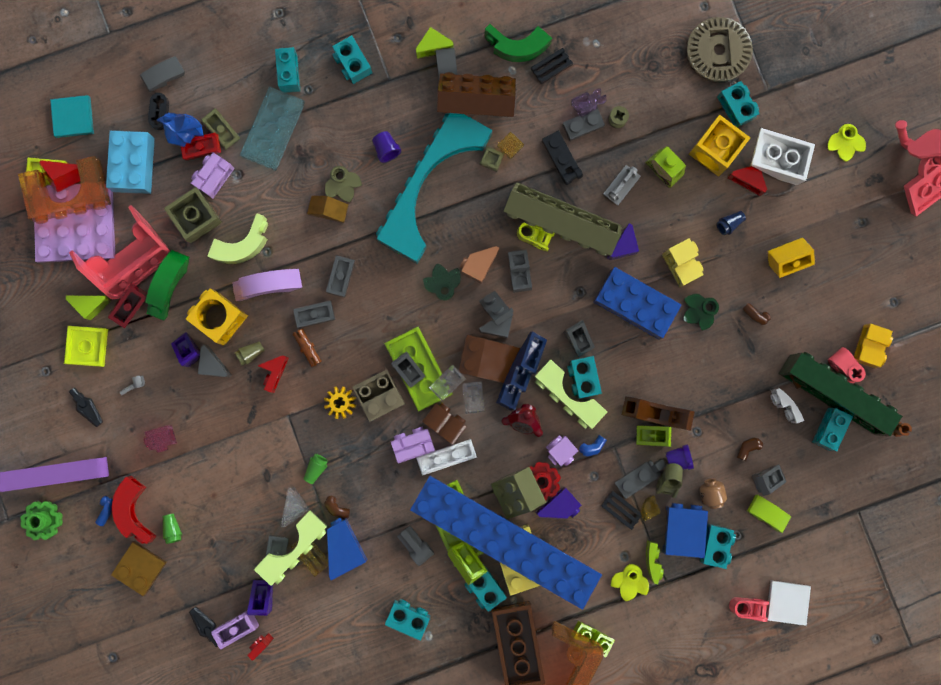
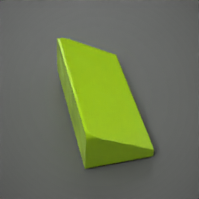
M462 541L450 547L447 554L468 585L487 572V569L468 543Z

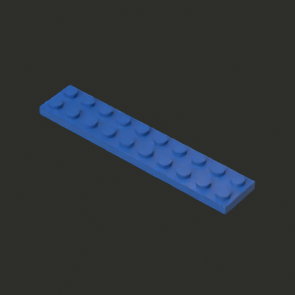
M429 476L410 511L582 610L602 576L598 571L432 476Z

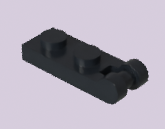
M559 130L542 139L565 185L572 183V180L576 178L580 179L583 177L581 169L574 160ZM571 168L573 172L567 174L565 170Z

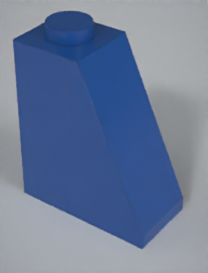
M338 518L330 523L331 527L327 529L330 580L345 574L368 560L347 518L344 520Z

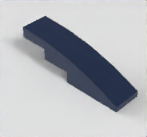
M533 331L529 333L507 374L496 401L497 404L510 411L516 409L521 393L526 392L531 375L536 374L547 339Z

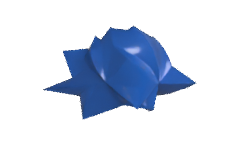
M167 113L157 119L158 122L164 125V133L167 142L170 144L185 147L186 143H191L194 136H203V126L193 116Z

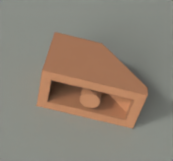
M499 247L488 248L472 253L468 258L465 257L460 265V268H462L461 274L482 284L499 251Z

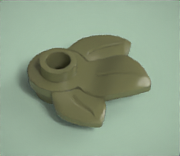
M336 166L331 170L330 179L325 184L326 196L333 198L338 195L342 200L351 202L354 197V188L362 186L361 179L356 173L348 172L345 167ZM338 173L343 174L341 179L336 177Z

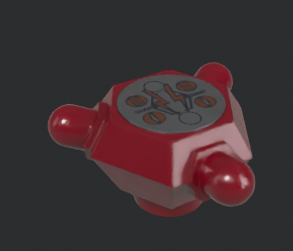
M522 404L521 408L514 410L508 417H503L501 420L503 425H510L515 431L524 434L533 433L536 437L543 435L540 421L536 414V408L532 405Z

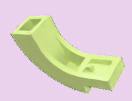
M256 214L249 234L238 243L231 244L214 239L207 257L226 264H238L252 259L263 249L268 240L261 235L267 229V219L263 215Z

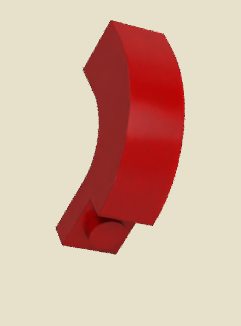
M127 476L120 483L113 497V519L116 527L125 538L135 535V539L138 542L149 544L157 536L140 523L135 514L137 499L147 487L133 476Z

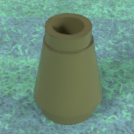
M259 341L238 348V351L234 353L243 366L251 363L265 350Z

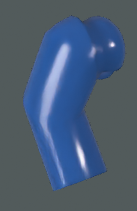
M599 435L594 444H581L579 451L583 453V456L587 457L597 455L607 440Z
M104 496L100 500V505L104 507L95 521L99 526L106 524L112 512L113 499L108 496Z

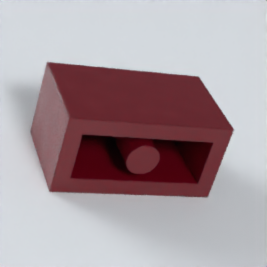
M131 282L110 311L108 318L125 328L146 300L147 292Z

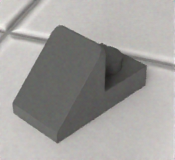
M779 464L752 475L758 492H762L763 496L771 494L786 483Z

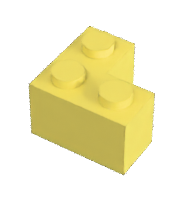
M690 238L671 247L662 254L679 287L704 275L701 263L695 260V257L699 255L697 253L699 251L694 241L691 242Z

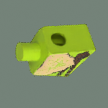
M667 146L659 149L645 162L669 188L684 175L686 169L685 163Z

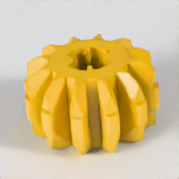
M334 387L335 394L328 391L327 393L331 398H324V401L329 402L324 408H331L328 415H332L335 412V419L339 418L340 412L343 419L347 418L345 411L352 415L353 411L349 408H356L357 406L356 404H351V401L356 400V397L349 398L352 391L349 390L345 394L346 387H342L340 392L338 387ZM342 397V401H345V405H341L340 408H338L336 400H340V398Z

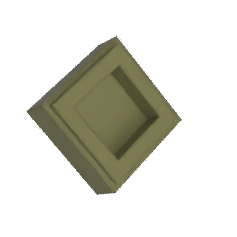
M487 146L480 165L497 172L504 153Z

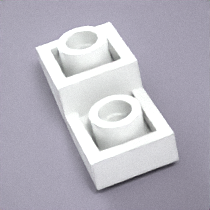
M780 388L771 390L773 404L777 408H786L785 416L788 421H791V423L804 421L798 407Z

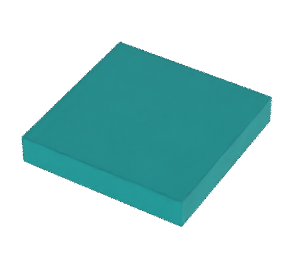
M89 95L50 99L55 138L94 134L91 98Z

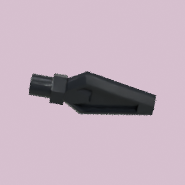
M76 388L71 389L69 393L73 397L72 400L76 403V411L95 427L101 425L103 420L93 400L84 397L82 392L79 393Z
M194 607L189 613L199 635L206 637L209 642L218 647L211 633L216 628V623L197 607Z

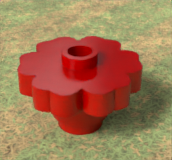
M536 462L534 467L528 466L536 481L539 478H544V484H538L545 500L548 499V496L555 497L560 490L557 482L561 479L557 469L550 468L547 462Z

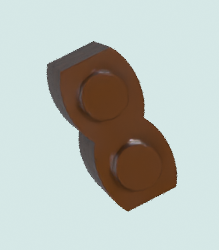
M442 402L440 405L436 403L422 422L453 445L467 426L464 425L466 421L458 414L455 417L449 413L451 409Z

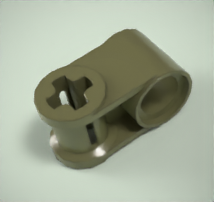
M671 463L665 467L661 477L658 479L656 494L664 493L672 495V498L677 497L682 486V466Z

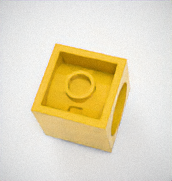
M719 115L696 143L689 155L719 177L731 165L751 137Z
M210 288L200 295L198 304L196 306L193 305L188 310L186 320L215 343L226 345L248 315L219 292ZM222 303L226 309V320L220 327L210 329L206 323L207 311L211 306Z

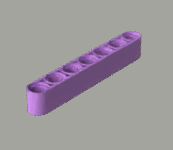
M107 457L0 472V492L108 477Z

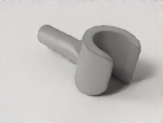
M133 377V384L121 390L120 394L124 395L130 390L143 387L145 385L144 377Z

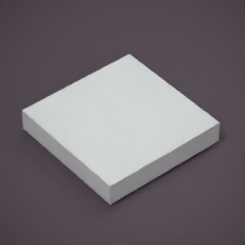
M771 580L767 620L806 626L811 586Z

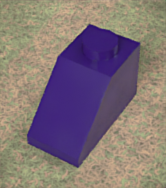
M563 487L555 497H552L536 513L539 517L567 519L570 516L573 518L580 512L579 507L582 505L567 488Z

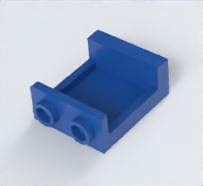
M672 503L671 506H666L665 545L662 546V553L665 555L705 558L708 511L702 509L703 506L691 505V508H683V504Z

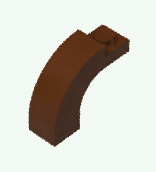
M625 396L621 415L691 431L695 412Z

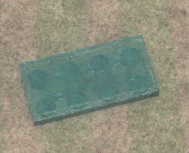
M269 86L240 156L276 171L305 101Z

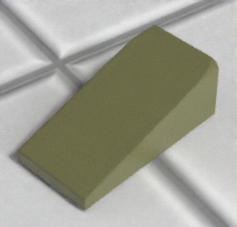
M216 108L201 119L211 133L218 134L219 142L226 150L240 139Z

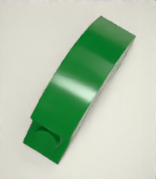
M491 24L485 28L484 32L486 41L491 45L495 44L493 53L511 62H526L535 59L552 42V37L539 26L522 40L508 39Z
M171 250L163 259L148 289L145 303H148L147 314L163 321L168 317L173 291L179 280L187 273L189 256Z

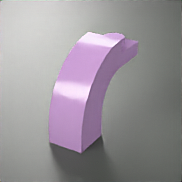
M299 269L257 273L241 277L238 281L233 282L236 301H243L269 293L291 292L302 288Z

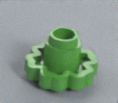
M36 501L26 507V514L21 516V527L27 529L26 536L31 537L33 540L41 538L47 540L58 533L57 527L62 526L63 515L57 512L58 507L56 504H52L50 501Z

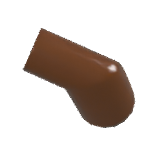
M750 303L743 308V311L752 320L761 325H766L771 320V316L767 312L760 314Z
M751 438L744 441L737 458L746 461L750 451L763 448V442L759 438Z
M334 496L326 498L325 508L332 516L349 518L350 509L340 508L336 504V497Z

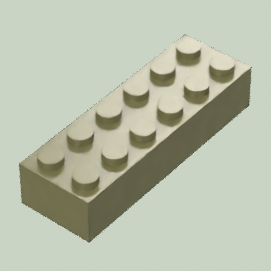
M518 182L513 187L503 211L513 219L520 218L525 220V223L530 226H540L547 233H557L564 240L579 242L578 244L581 247L596 249V252L603 256H607V254L612 256L621 236L622 225Z

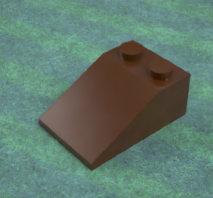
M467 335L458 373L504 383L520 348Z

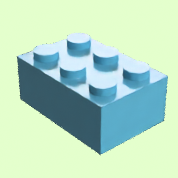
M110 131L106 188L112 192L151 194L155 140L148 132Z

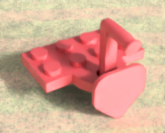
M899 120L896 122L895 127L897 128L901 146L908 150L910 155L921 159L918 175L904 185L910 212L917 217L941 198V130L933 129L927 131L914 141L908 138L907 122Z

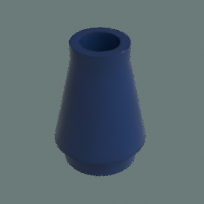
M738 211L737 213L722 217L716 223L717 229L722 235H730L746 220V216L742 211Z

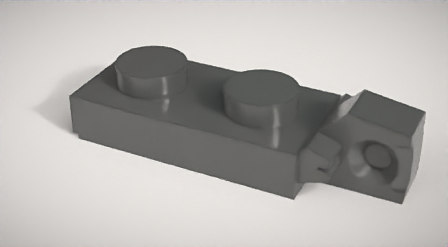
M663 459L655 463L652 460L644 462L615 481L614 484L623 498L626 499L656 480L661 475L659 471L667 465Z

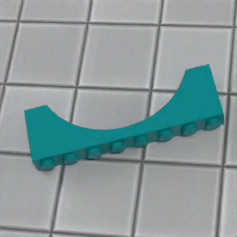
M445 114L442 120L444 124L441 129L437 128L433 135V143L431 145L428 144L425 148L423 160H419L414 168L415 174L407 179L404 185L406 187L403 194L399 193L395 200L396 206L394 210H389L385 218L387 222L384 226L381 225L376 233L379 243L418 264L427 248L418 231L415 217L416 201L423 182L430 172L447 158L467 151H483L492 136V129L465 114Z

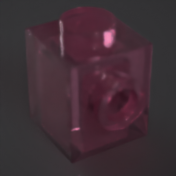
M172 425L144 432V443L147 448L149 447V451L156 450L159 453L167 451L168 446L177 444Z

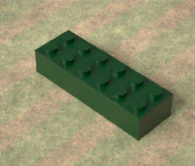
M807 352L791 354L778 373L792 383L794 382L789 375L795 376L793 380L801 385V389L831 408H837L853 416V422L875 436L892 435L903 417L897 413L898 410L891 405H884L880 402L881 399L873 394L868 395L864 392L865 389L855 383H849L847 377L830 371V366L822 362L819 364L814 360V356Z

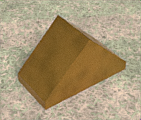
M311 196L307 214L344 223L349 205L329 196Z

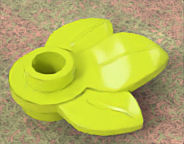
M845 124L840 127L838 133L830 137L827 147L829 151L837 150L839 157L847 162L853 157L855 151H865L866 142L858 134L857 128L854 125ZM845 131L849 132V137L845 135Z
M629 564L624 568L623 572L616 573L612 577L611 587L620 588L623 600L630 601L637 595V592L647 595L649 582L647 578L642 576V570L638 565ZM633 572L636 573L633 577L629 576Z

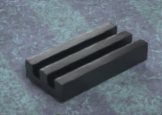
M561 48L532 66L531 70L540 84H543L572 66L573 62L569 59L568 54L565 53L564 48ZM560 55L562 56L561 58L557 59L545 68L541 69L540 71H537L539 68L543 67L555 58L559 57ZM565 60V64H563L556 70L552 71L548 75L544 76L543 78L541 77L542 74L549 71L550 69H552L553 67L557 66Z
M611 491L600 505L631 530L643 516L641 512L614 491ZM614 496L617 500L623 503L631 511L637 514L636 517L634 518L626 510H624L617 503H615L611 498ZM609 502L610 504H612L620 512H622L629 519H631L632 522L628 523L626 520H624L621 516H619L616 512L607 506V503Z

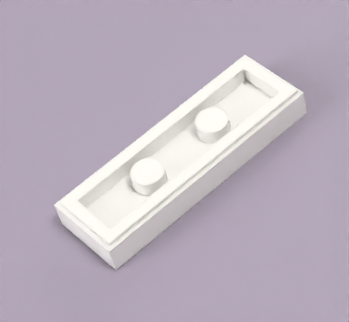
M469 439L416 458L423 476L477 458L472 441Z

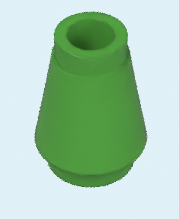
M318 454L310 457L303 479L310 484H314L328 467V460Z
M174 514L162 516L163 540H165L166 544L181 541L182 532Z

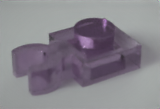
M598 88L591 95L585 92L571 99V105L582 117L596 110L597 104L605 103L607 96L606 94L600 96L601 89Z

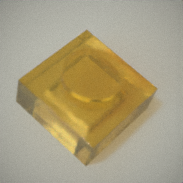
M510 132L497 147L512 159L524 147V144Z

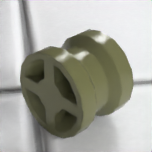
M622 106L613 108L608 118L609 124L613 128H622L629 119V112Z

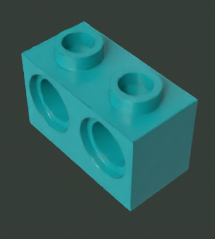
M352 35L332 46L334 50L332 56L337 64L341 63L344 69L341 71L346 80L350 79L354 84L372 74L368 61ZM344 50L351 51V53L347 56L342 55V52ZM353 66L360 67L357 72L351 71V68Z
M295 48L275 49L277 80L280 91L282 93L299 92L298 55Z
M742 81L721 91L717 96L731 123L737 128L752 121L760 114L757 103L752 101L750 91L746 85H743ZM732 93H736L739 99H734ZM741 109H745L748 112V116H744L741 113Z
M594 356L570 361L567 370L569 377H573L574 384H571L573 395H577V399L602 394ZM579 363H583L586 366L584 374H580L577 371ZM583 382L590 384L591 388L588 393H584L581 390Z
M827 408L812 443L826 450L837 452L853 416L837 408Z
M707 524L705 558H700L699 562L727 569V565H730L732 554L730 553L731 545H734L736 539L734 530ZM723 532L724 539L721 542H718L717 535L718 533ZM719 551L721 554L720 559L714 561L713 554Z
M487 569V572L481 576L484 579L483 584L475 585L472 583L468 585L465 583L464 585L470 593L474 592L478 597L476 602L482 610L486 608L489 612L504 601L507 596ZM493 592L496 596L494 600L487 601L484 598L485 594Z
M395 600L385 625L421 641L431 615L421 607L417 609L411 607L410 603L405 600ZM402 610L405 613V617L398 619L394 612ZM420 618L423 624L419 627L414 626L412 620Z

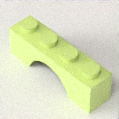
M550 359L534 376L536 379L535 383L542 390L546 388L550 392L549 396L556 403L560 401L565 405L563 409L570 416L574 414L578 417L579 420L577 422L584 429L587 427L593 429L606 415L607 411L594 399L586 402H577L569 398L562 384L565 372Z
M311 510L296 524L299 541L294 550L286 555L268 553L255 567L254 571L270 586L274 583L278 585L285 577L283 573L288 568L292 570L299 562L297 558L302 553L306 555L312 549L311 543L316 538L320 540L326 534L325 528L327 525Z

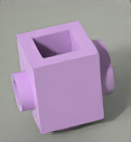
M558 435L546 446L547 452L550 454L548 459L554 465L557 463L560 466L563 464L565 466L569 465L574 460L573 455L578 452L577 448L566 436L561 437Z

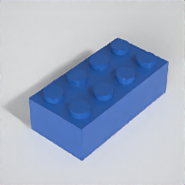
M616 267L610 271L593 303L658 340L664 338L682 304Z

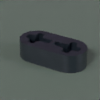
M155 93L150 98L148 122L154 129L162 130L164 125L160 122L157 125L154 120L158 119V114L160 118L169 113V100L164 94ZM161 98L164 101V103H160L159 108V106L156 104V101H159V99Z

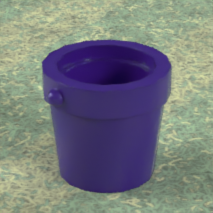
M388 131L381 132L372 139L377 157L381 163L391 161L401 153L400 146Z
M688 444L666 452L668 464H679L683 470L694 469Z

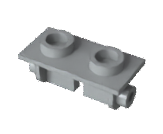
M625 165L603 195L618 206L641 177L637 173L638 170L633 166L630 168Z

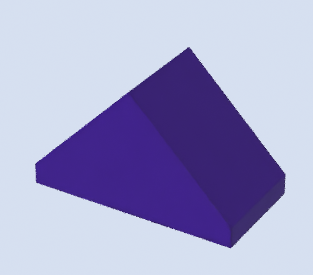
M629 223L626 226L612 256L609 255L607 259L614 260L639 252L632 224Z
M187 332L171 343L181 366L190 367L200 359V349Z
M253 580L247 615L267 616L272 611L273 585L270 586L265 580Z

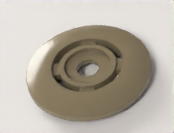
M714 17L701 22L692 31L687 42V57L692 68L701 77L714 82H726L735 79L745 71L752 58L753 47L748 32L738 22L725 17ZM714 33H722V34H725V35H727V36H724V35H715V36H712V37H711L710 35H711V34H714ZM722 45L725 48L724 54L717 55L714 52V47ZM726 63L729 64V66H722V67H714V66H713V65L721 66V65H724V64H726Z

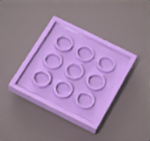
M106 183L74 184L58 193L52 185L33 186L35 262L73 261L69 254L70 251H74L83 261L93 256L115 259L113 192L106 188Z

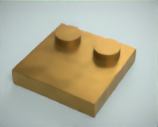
M134 541L111 576L140 595L145 596L167 562Z

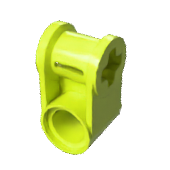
M525 222L517 230V237L521 241L543 251L549 250L550 240L555 236L554 232L553 234L547 233L542 227L537 225L530 226ZM522 228H529L531 235L524 236L521 232Z

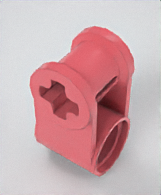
M844 347L840 348L827 360L837 373L849 378L847 380L849 383L860 382L865 378L864 368L857 362L851 352Z
M735 597L730 601L729 609L740 618L767 622L766 610L769 601L757 598ZM743 603V610L738 612V605Z

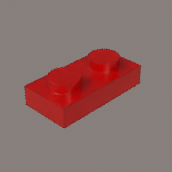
M210 133L193 137L191 143H186L185 147L181 146L183 160L211 155L212 152L215 154L221 153L218 134Z
M269 633L265 637L261 635L249 647L251 652L247 656L253 661L274 638Z

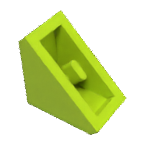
M430 27L416 48L417 59L436 55V50L454 48L453 41Z
M66 295V300L87 320H92L111 302V299L107 296Z
M637 426L636 445L671 447V427Z

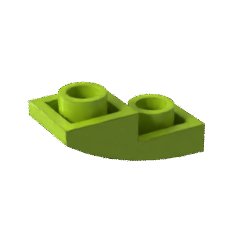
M757 494L747 510L759 521L767 523L780 533H783L791 518L785 511Z
M647 540V570L650 580L654 584H658L659 580H662L664 573L662 565L655 562V559L659 557L660 548L656 542Z
M580 621L577 622L569 637L572 641L587 647L603 657H607L615 641L613 638Z

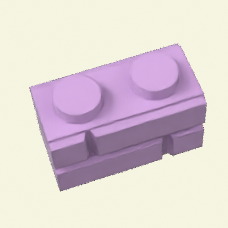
M214 152L204 158L200 171H195L191 178L193 180L191 184L212 199L235 169L230 163Z
M422 426L412 430L413 434L405 436V433L394 436L395 440L391 441V445L398 463L435 451L428 429L424 430Z
M247 611L215 628L211 633L221 650L259 627V623L254 615H247Z

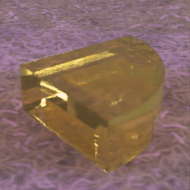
M654 495L646 498L642 505L641 514L643 521L661 514Z

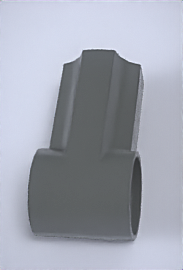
M410 525L397 535L418 566H421L434 555L431 547L424 540L422 541Z

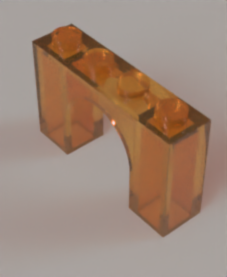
M96 156L76 160L81 187L78 194L72 200L63 203L54 202L50 198L44 174L39 170L18 174L28 219L37 224L48 222V219H64L68 217V214H84L87 212L86 210L93 208L94 210H101L106 208V205H110L111 201L108 189L106 188L101 160Z

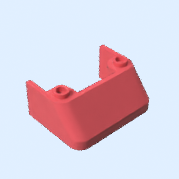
M132 205L128 208L136 220V223L132 226V233L137 239L114 256L115 259L106 261L101 256H93L84 262L74 251L69 252L76 269L110 299H119L131 282L137 286L158 269L163 259L170 252L167 245L152 226Z

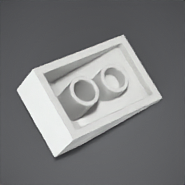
M760 128L751 166L778 180L799 185L807 179L815 144Z

